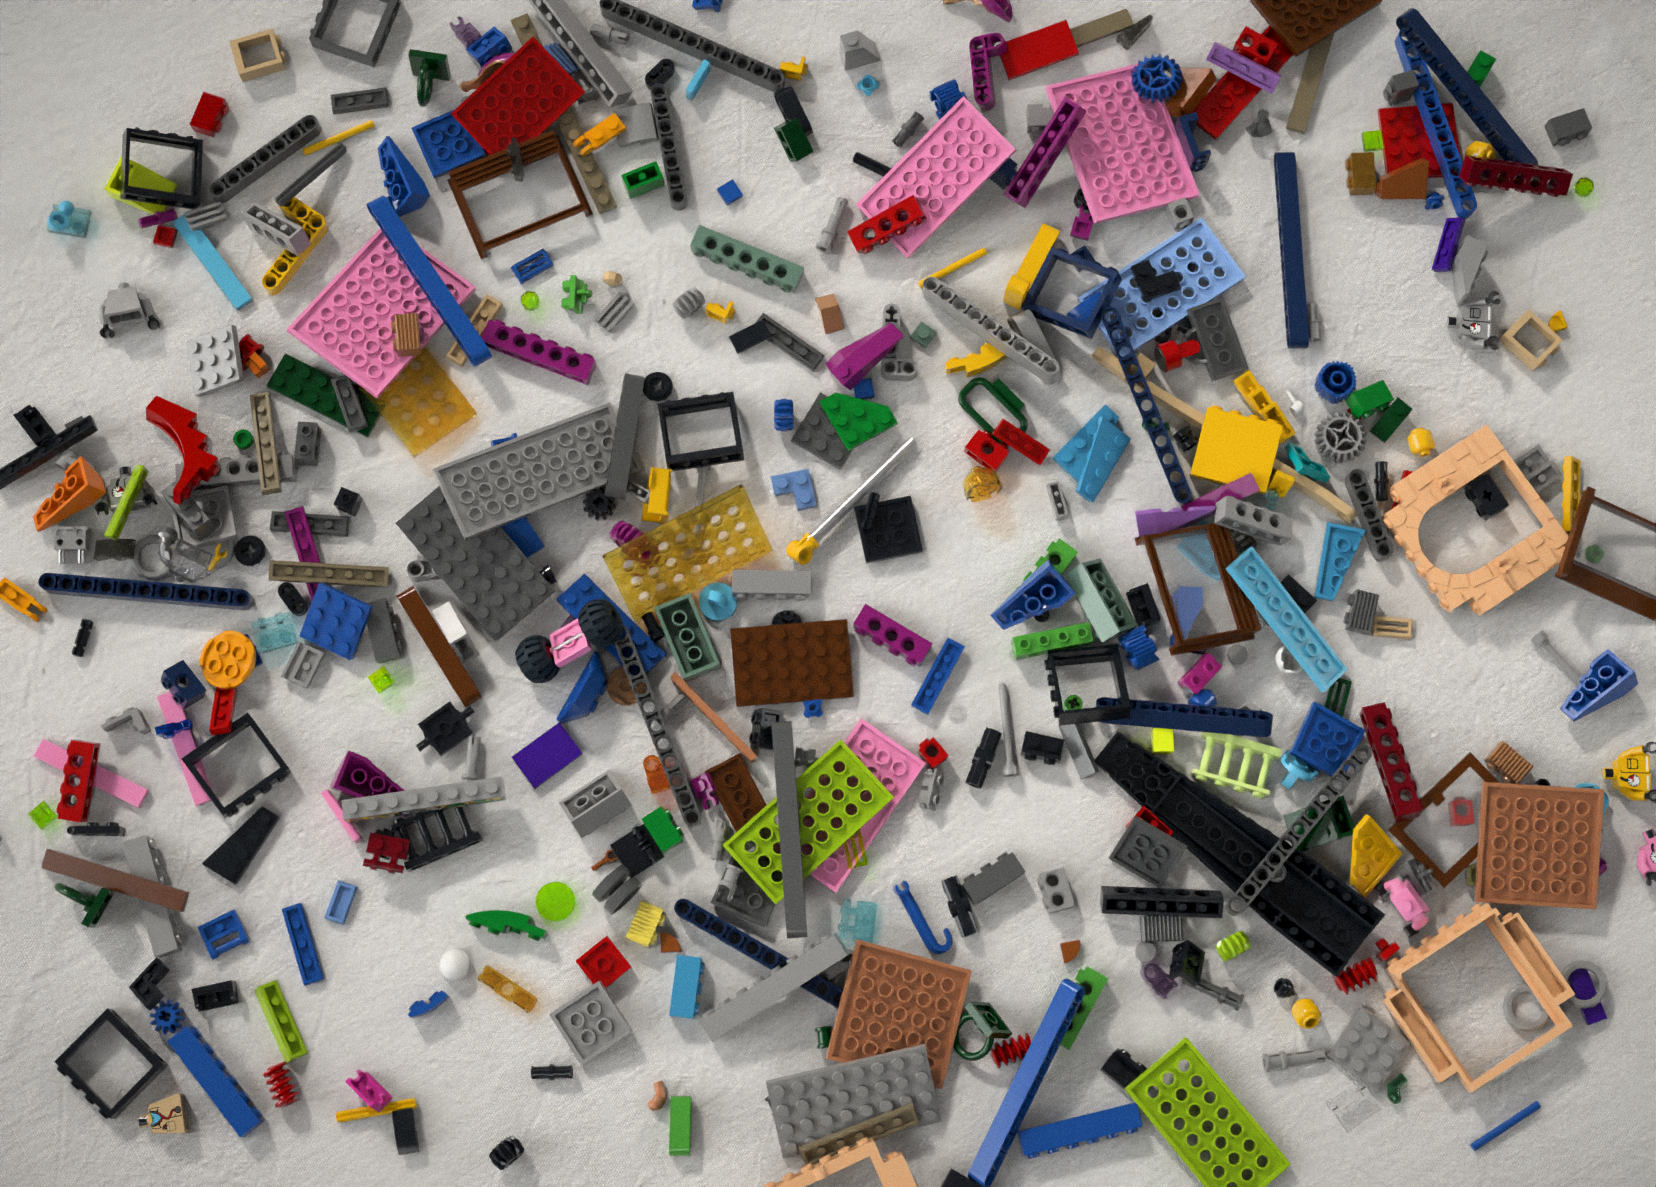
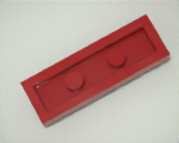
M1003 418L992 433V435L1038 465L1042 464L1050 452L1049 448Z
M236 687L232 689H215L209 727L211 735L231 732L237 695Z

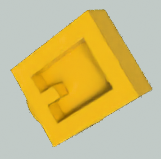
M801 57L800 65H796L793 62H781L779 70L783 72L785 78L801 81L802 76L806 75L808 70L806 57Z
M732 301L729 302L726 310L717 303L711 304L708 302L705 307V315L724 324L727 323L728 319L732 320L736 311Z
M1277 470L1273 477L1270 476L1267 491L1284 498L1293 485L1295 477Z

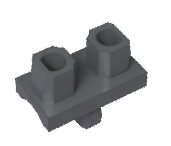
M1415 858L1404 863L1397 871L1402 879L1410 877L1412 885L1419 896L1433 890L1429 884L1432 881L1429 873L1433 872V869L1426 870L1424 864L1419 865Z

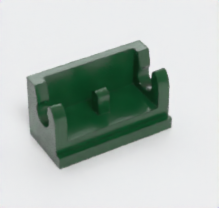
M798 118L789 119L774 127L789 161L797 162L814 152Z

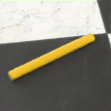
M367 121L303 148V152L307 156L375 127L373 121Z
M983 247L928 277L940 279L986 255L987 252ZM924 279L917 282L920 288H923Z

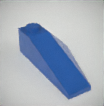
M1609 649L1592 661L1588 672L1581 677L1579 685L1575 690H1572L1560 708L1573 722L1623 697L1638 685L1635 671Z

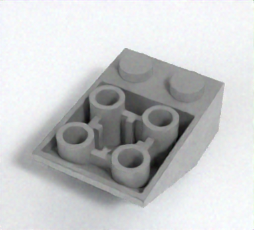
M1468 235L1458 246L1451 268L1456 305L1458 306L1463 301H1467L1469 295L1472 294L1475 288L1473 283L1479 277L1482 270L1480 266L1488 254V251H1486L1488 243Z

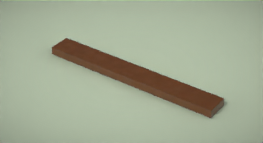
M46 849L41 868L180 912H184L190 893L52 849Z

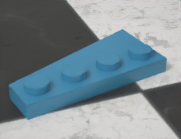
M1106 404L1053 457V460L1076 482H1079L1082 470L1086 466V457L1093 444L1092 438L1097 431L1099 417H1104L1114 426L1119 419V416Z
M1099 417L1097 424L1099 425L1092 438L1093 444L1086 457L1087 463L1082 470L1076 488V493L1090 503L1096 499L1131 440L1130 437L1104 417Z
M1327 522L1314 598L1334 601L1366 530Z

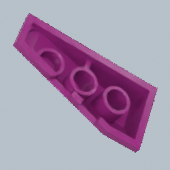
M349 750L339 765L330 785L331 789L353 798L405 791L382 770L378 769L368 758Z

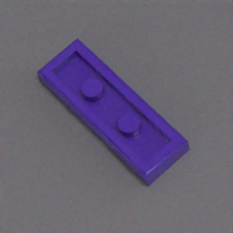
M1446 218L1432 266L1434 272L1451 271L1465 224L1464 218Z
M1581 968L1571 972L1568 981L1575 993V997L1580 1000H1589L1594 997L1597 992L1588 970ZM1601 1002L1594 1007L1580 1008L1587 1025L1607 1019Z

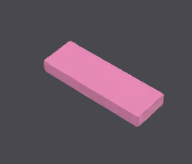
M327 789L323 791L321 795L353 841L358 844L363 840V837L353 823H347L343 820L342 807L332 792Z

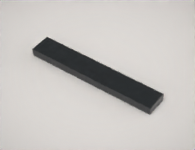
M91 415L85 417L0 469V489L97 432L98 428L94 418Z

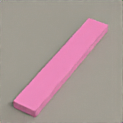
M171 692L157 696L195 806L212 801L182 761L184 756L197 748L184 709L174 701ZM200 760L194 764V767L211 788L203 762Z
M45 739L42 740L34 754V757L62 771L68 759L67 750ZM79 756L78 764L82 766L84 760ZM97 765L94 786L140 808L149 790Z

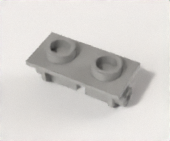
M927 768V771L924 772L922 786L928 787V790H920L918 800L920 808L927 809L928 807L935 811L936 806L939 804V791L944 783L943 772L938 769Z

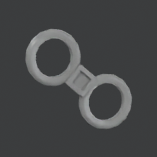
M150 535L142 538L135 544L131 552V564L133 570L140 577L147 580H159L170 574L175 566L171 564L170 568L165 566L156 572H148L141 567L139 558L142 550L147 545L159 544L157 535ZM234 540L226 541L227 556L220 558L213 570L222 568L231 561L235 549ZM178 543L170 545L172 553L180 557L179 563L193 561L198 567L209 570L207 568L211 562L202 560L198 555L197 549L181 553Z
M1579 960L1571 962L1564 967L1561 972L1562 976L1568 981L1569 975L1574 970L1587 969L1596 976L1599 984L1598 991L1589 1000H1580L1572 996L1561 1004L1568 1002L1574 1007L1585 1009L1594 1007L1603 1000L1608 984L1606 976L1600 967L1592 962ZM1527 983L1516 985L1508 991L1504 998L1503 1010L1506 1019L1518 1030L1527 1032L1539 1030L1546 1025L1550 1018L1544 1008L1541 1017L1534 1023L1521 1022L1513 1014L1512 1001L1515 996L1521 992L1533 993Z

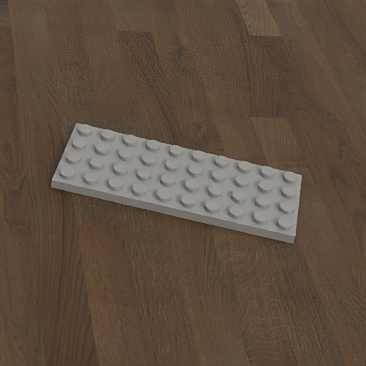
M610 402L433 468V474L464 540L606 486L617 416ZM634 451L632 453L629 476L642 471Z

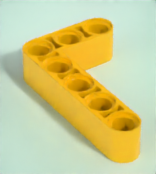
M295 197L289 201L292 202L289 207H279L284 215L302 226L307 237H311L309 240L311 244L296 257H291L293 253L284 249L262 278V284L270 295H277L284 289L328 231V225L324 217ZM302 212H307L306 216L299 217ZM318 222H321V223H322V225H321L320 227H318V228H315V227H314V225H315L316 223H318ZM282 267H288L285 272H280ZM276 281L273 287H268L270 282Z
M1045 223L1042 224L1017 274L1011 276L1006 286L1003 303L1021 310V305L1051 247L1053 248L1060 230Z

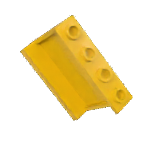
M1212 405L1211 408L1207 407L1189 476L1225 485L1251 472L1260 491L1255 493L1265 495L1283 425H1279V421L1268 419V422L1260 420V417L1256 415L1242 416L1241 412L1230 410V412L1222 411L1223 408Z

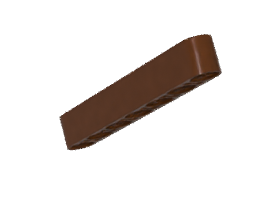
M414 586L398 594V600L465 708L481 699L480 692Z

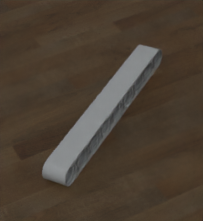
M935 277L924 279L923 296L927 301L1045 383L1053 384L1058 381L1060 365L1055 359Z

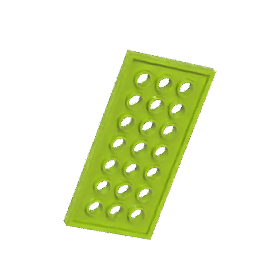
M841 739L796 779L797 801L801 805V809L798 811L801 848L805 844H809L813 848V852L810 855H804L801 851L803 880L894 799L893 795ZM842 762L845 765V770L840 773L836 772L833 768L834 764ZM823 775H827L830 778V783L826 786L819 783V778ZM849 777H856L858 785L850 787L847 784V779ZM806 789H813L816 792L815 797L807 799L804 796ZM835 790L843 792L844 797L841 800H835L832 797V793ZM864 791H868L872 795L871 800L868 802H864L860 798V794ZM777 796L722 845L775 905L784 898L783 879L780 882H775L771 878L775 871L782 873L781 854L773 851V846L776 843H780L779 825L774 821L775 817L778 816ZM821 803H826L829 806V811L825 814L820 813L817 809ZM850 804L857 807V812L854 815L846 813L845 809ZM807 816L814 819V824L811 827H806L803 824V819ZM833 818H840L842 820L840 828H833L831 826ZM764 828H768L771 831V836L768 839H763L760 836V831ZM819 831H824L827 833L828 838L826 841L820 842L816 839V834ZM751 841L756 844L757 847L754 852H747L745 850L747 842ZM766 856L769 858L770 863L767 867H761L758 864L760 857Z
M1187 1037L1182 1038L1124 1088L1204 1187H1226L1230 1182H1234L1237 1187H1266L1291 1165ZM1181 1060H1186L1189 1067L1186 1071L1182 1072L1178 1068V1063ZM1166 1073L1173 1075V1082L1169 1085L1163 1082V1076ZM1196 1075L1202 1080L1199 1087H1194L1191 1083L1192 1078ZM1151 1086H1155L1158 1089V1094L1154 1098L1148 1095V1088ZM1179 1089H1184L1186 1091V1098L1180 1101L1176 1097V1092ZM1209 1091L1213 1092L1215 1096L1212 1103H1207L1204 1099L1205 1094ZM1164 1102H1169L1171 1105V1110L1167 1114L1161 1111V1105ZM1192 1105L1199 1107V1114L1197 1116H1191L1189 1113V1108ZM1222 1107L1228 1111L1225 1119H1220L1217 1114L1218 1110ZM1177 1118H1182L1184 1121V1126L1180 1130L1174 1127V1121ZM1209 1120L1213 1125L1212 1130L1204 1132L1202 1125L1205 1121ZM1235 1123H1238L1241 1127L1238 1135L1231 1133V1126ZM1190 1134L1197 1136V1143L1193 1146L1187 1143V1137ZM1222 1136L1226 1144L1223 1148H1218L1215 1141L1218 1137ZM1248 1139H1251L1254 1143L1251 1151H1246L1244 1148V1142ZM1203 1150L1210 1152V1159L1206 1162H1203L1200 1158V1153ZM1235 1152L1238 1154L1239 1160L1236 1164H1231L1228 1158L1231 1153ZM1261 1155L1267 1158V1164L1264 1167H1259L1257 1164V1159ZM1216 1166H1221L1224 1171L1223 1175L1219 1178H1216L1213 1174ZM1244 1169H1250L1252 1172L1249 1180L1242 1178V1171Z

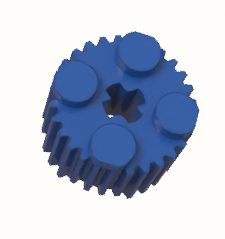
M955 79L939 85L929 92V98L931 102L934 101L936 115L939 120L963 96L967 99L966 94L963 91H959Z
M1333 361L1332 363H1326L1316 376L1314 384L1316 392H1319L1318 395H1321L1322 399L1325 398V401L1328 400L1329 403L1337 404L1339 401L1342 402L1350 396L1356 387L1357 381L1354 375L1355 372H1353L1354 368H1351L1350 364L1347 365V362L1339 363V361L1335 363Z
M1144 625L1122 634L1121 638L1118 639L1121 648L1125 649L1128 653V656H1126L1128 664L1137 670L1160 660L1159 656L1155 655L1157 647L1152 637L1150 638L1145 635L1144 631L1147 629Z

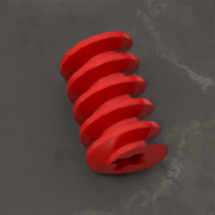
M1370 957L1367 958V962L1361 960L1360 965L1354 963L1353 968L1347 966L1346 972L1342 970L1337 977L1332 975L1339 991H1343L1346 995L1349 994L1348 988H1351L1354 992L1356 991V984L1362 989L1363 981L1369 986L1370 978L1378 982V973Z
M1025 1033V1039L1018 1035L1017 1042L1013 1037L1010 1038L1009 1044L1006 1040H1002V1047L998 1042H995L994 1049L991 1048L990 1052L996 1066L1001 1068L1002 1061L1008 1066L1009 1059L1015 1064L1016 1057L1023 1061L1024 1054L1027 1053L1031 1045V1040L1028 1033Z
M286 1061L269 1067L263 1074L265 1078L270 1077L266 1084L273 1085L269 1092H276L272 1097L273 1100H279L275 1104L276 1108L286 1107L300 1100L294 1099L298 1091H291L296 1085L288 1083L293 1077L285 1076L290 1070L282 1068L287 1063Z

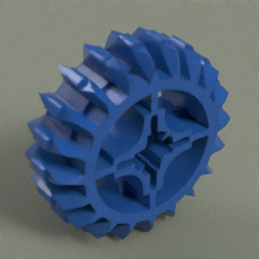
M1152 53L1151 58L1148 59L1145 56L1144 62L1139 60L1138 66H1134V72L1131 74L1132 86L1135 93H1138L1140 98L1144 97L1146 102L1149 99L1153 103L1156 99L1162 102V98H1166L1169 101L1170 95L1175 96L1176 90L1180 89L1182 71L1179 64L1175 63L1174 58L1169 60L1168 55L1162 58L1161 54L1155 57ZM1165 70L1171 74V78L1164 73ZM1142 78L1149 82V86L1142 82Z

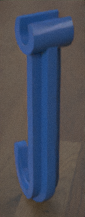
M906 881L901 882L904 888L903 891L899 890L896 884L893 887V891L899 896L926 948L934 954H942L948 951L952 945V936L949 929L945 928L943 930L946 944H938L909 890V884Z

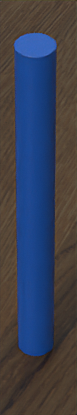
M1538 1101L1533 1102L1471 1143L1470 1147L1473 1151L1478 1150L1540 1109L1541 1105Z

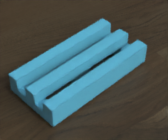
M705 59L686 88V97L691 100L694 99L711 71L710 62Z

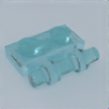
M282 612L276 613L273 617L266 619L262 617L258 618V621L251 622L253 630L259 628L261 630L260 633L253 634L259 654L297 644L293 625L284 624V621L291 620L290 612L284 614ZM269 625H278V628H274L271 630L267 629V626Z
M844 899L843 906L840 908V913H842L841 924H838L840 939L847 940V933L850 932L853 933V941L858 939L872 943L877 903L857 901V908H851L852 900ZM850 914L856 915L854 926H849Z

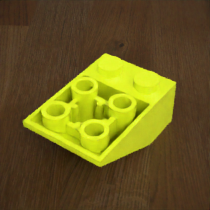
M121 156L104 188L108 195L152 215L156 211H165L167 208L165 205L120 199ZM129 159L128 186L175 192L177 184Z

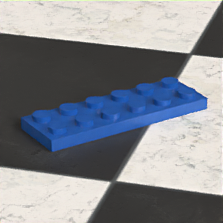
M584 573L556 601L575 620L578 619L581 608L587 602L595 599L609 601L619 613L623 625L629 630L647 675L666 657V653L654 641H651L650 637ZM625 630L623 631V634L620 637V639H623L626 636ZM615 644L603 647L623 667ZM630 647L625 648L622 655L624 657L632 656L633 649ZM632 666L629 671L632 676L638 675L640 667Z

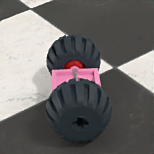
M605 599L589 601L581 608L578 619L550 634V640L541 635L525 638L518 645L515 652L518 667L529 681L533 683L548 682L558 674L562 666L592 650L591 644L596 647H607L619 640L624 631L621 626L623 625L622 619L616 608Z

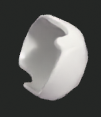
M1285 645L1278 649L1275 661L1280 671L1287 674H1299L1304 670Z
M450 949L440 960L441 974L448 981L457 982L464 979L470 969L469 956L463 950Z

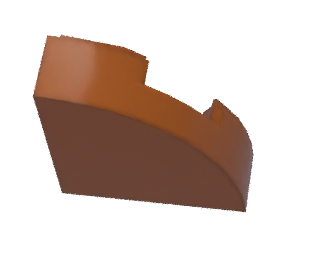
M660 932L661 953L681 952L680 944L674 936Z
M1080 940L1060 943L1064 963L1070 962L1077 956L1080 950Z

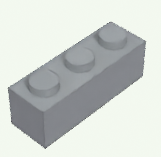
M628 478L626 492L649 504L650 491Z
M1060 482L1048 483L1046 487L1055 520L1067 518L1068 511Z

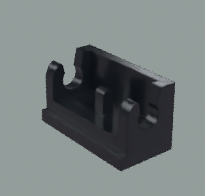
M28 405L13 415L37 446L57 435L35 406L31 407V405Z
M1148 583L1126 592L1134 619L1138 624L1137 627L1141 625L1149 627L1160 622L1161 618Z
M230 980L191 989L194 1005L198 1012L239 1003L236 981Z

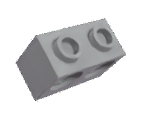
M1064 867L1043 872L1039 875L1040 878L1037 879L1040 891H1044L1045 898H1042L1045 910L1049 909L1051 914L1075 906ZM1050 876L1057 879V885L1054 887L1047 883V878ZM1057 895L1062 898L1063 903L1061 906L1054 905L1052 901L1053 896Z

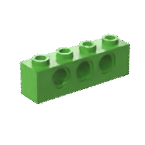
M1059 538L1056 543L1052 541L1046 550L1048 554L1045 558L1042 556L1035 564L1037 567L1035 570L1047 560L1050 561V558L1056 557L1059 559L1060 564L1054 565V567L1063 574L1078 552ZM1029 571V573L1026 575L1023 581H1025L1032 574L1031 571Z
M1087 622L1012 637L1011 644L1014 658L1019 660L1045 655L1051 650L1091 646L1093 636L1090 623Z
M1088 966L1084 970L1080 969L1075 978L1078 981L1077 984H1087L1091 991L1089 995H1084L1080 1003L1081 1010L1079 1013H1075L1071 1021V1029L1066 1031L1060 1046L1067 1050L1071 1049L1108 980L1107 977Z

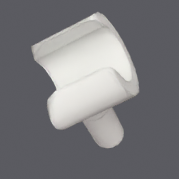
M1287 389L1285 392L1293 403L1290 410L1297 416L1302 412L1303 404L1295 399L1290 389Z

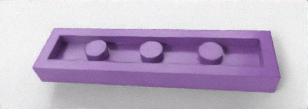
M1216 41L1206 58L1207 61L1271 94L1282 75Z

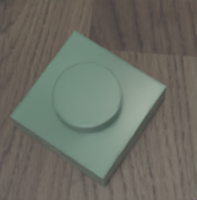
M921 321L910 336V339L926 349L937 332Z

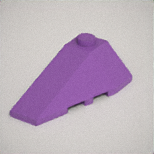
M1215 506L1190 507L1187 511L1179 508H1172L1168 512L1161 511V508L1135 511L1139 537L1187 528L1215 515Z

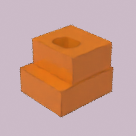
M256 352L245 363L258 379L270 370L269 366Z

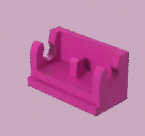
M357 1070V1078H348L345 1082L372 1109L380 1113L392 1100L393 1096L370 1073Z

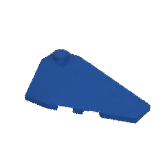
M386 136L378 147L381 169L385 171L386 177L383 183L384 187L388 188L389 196L386 197L397 215L401 217L420 209L430 197L425 182L391 137Z
M1047 560L990 616L1005 630L1024 622L1026 619L1036 615L1039 616L1043 612L1062 606L1076 593L1062 574Z

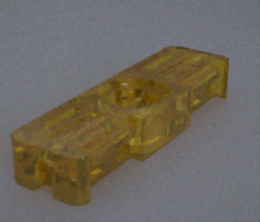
M488 965L484 967L482 974L478 976V981L482 980L494 992L511 1003L513 1001L514 1004L526 1010V1013H530L538 1001L537 997ZM507 983L513 986V992L510 995H505L502 992L503 986Z

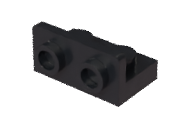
M1289 574L1281 581L1283 587L1304 614L1317 602V599Z
M765 708L754 710L751 717L752 732L749 736L751 749L760 748L773 751L772 722H783L782 711Z
M1026 731L1020 755H1023L1024 759L1036 761V759L1044 760L1043 763L1048 765L1059 764L1064 739Z
M1186 940L1173 948L1169 978L1173 980L1180 976L1191 985L1196 986L1200 984L1205 952L1189 940Z
M1117 1048L1101 1067L1100 1071L1124 1089L1147 1068L1142 1063H1136L1130 1058L1131 1055L1126 1050Z

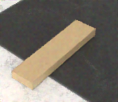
M488 294L485 295L470 318V322L480 336H482L488 320L493 321L503 306V303ZM455 341L448 351L446 358L463 367L468 357L457 341Z

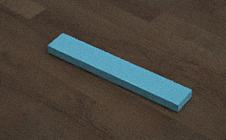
M184 214L172 222L237 311L253 300L201 229L191 231Z

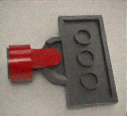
M1223 297L1186 310L1192 328L1184 334L1181 344L1176 345L1173 340L1156 345L1154 348L1155 360L1163 372L1180 368L1183 358L1193 364H1206L1212 382L1249 369Z

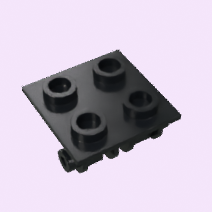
M644 824L639 827L636 826L630 833L610 845L620 862L630 871V878L635 877L665 857Z

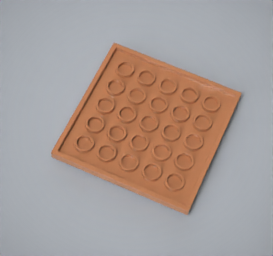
M1482 782L1474 901L1596 909L1604 790Z
M856 939L826 1059L844 1063L925 1044L934 1087L942 1089L972 970Z

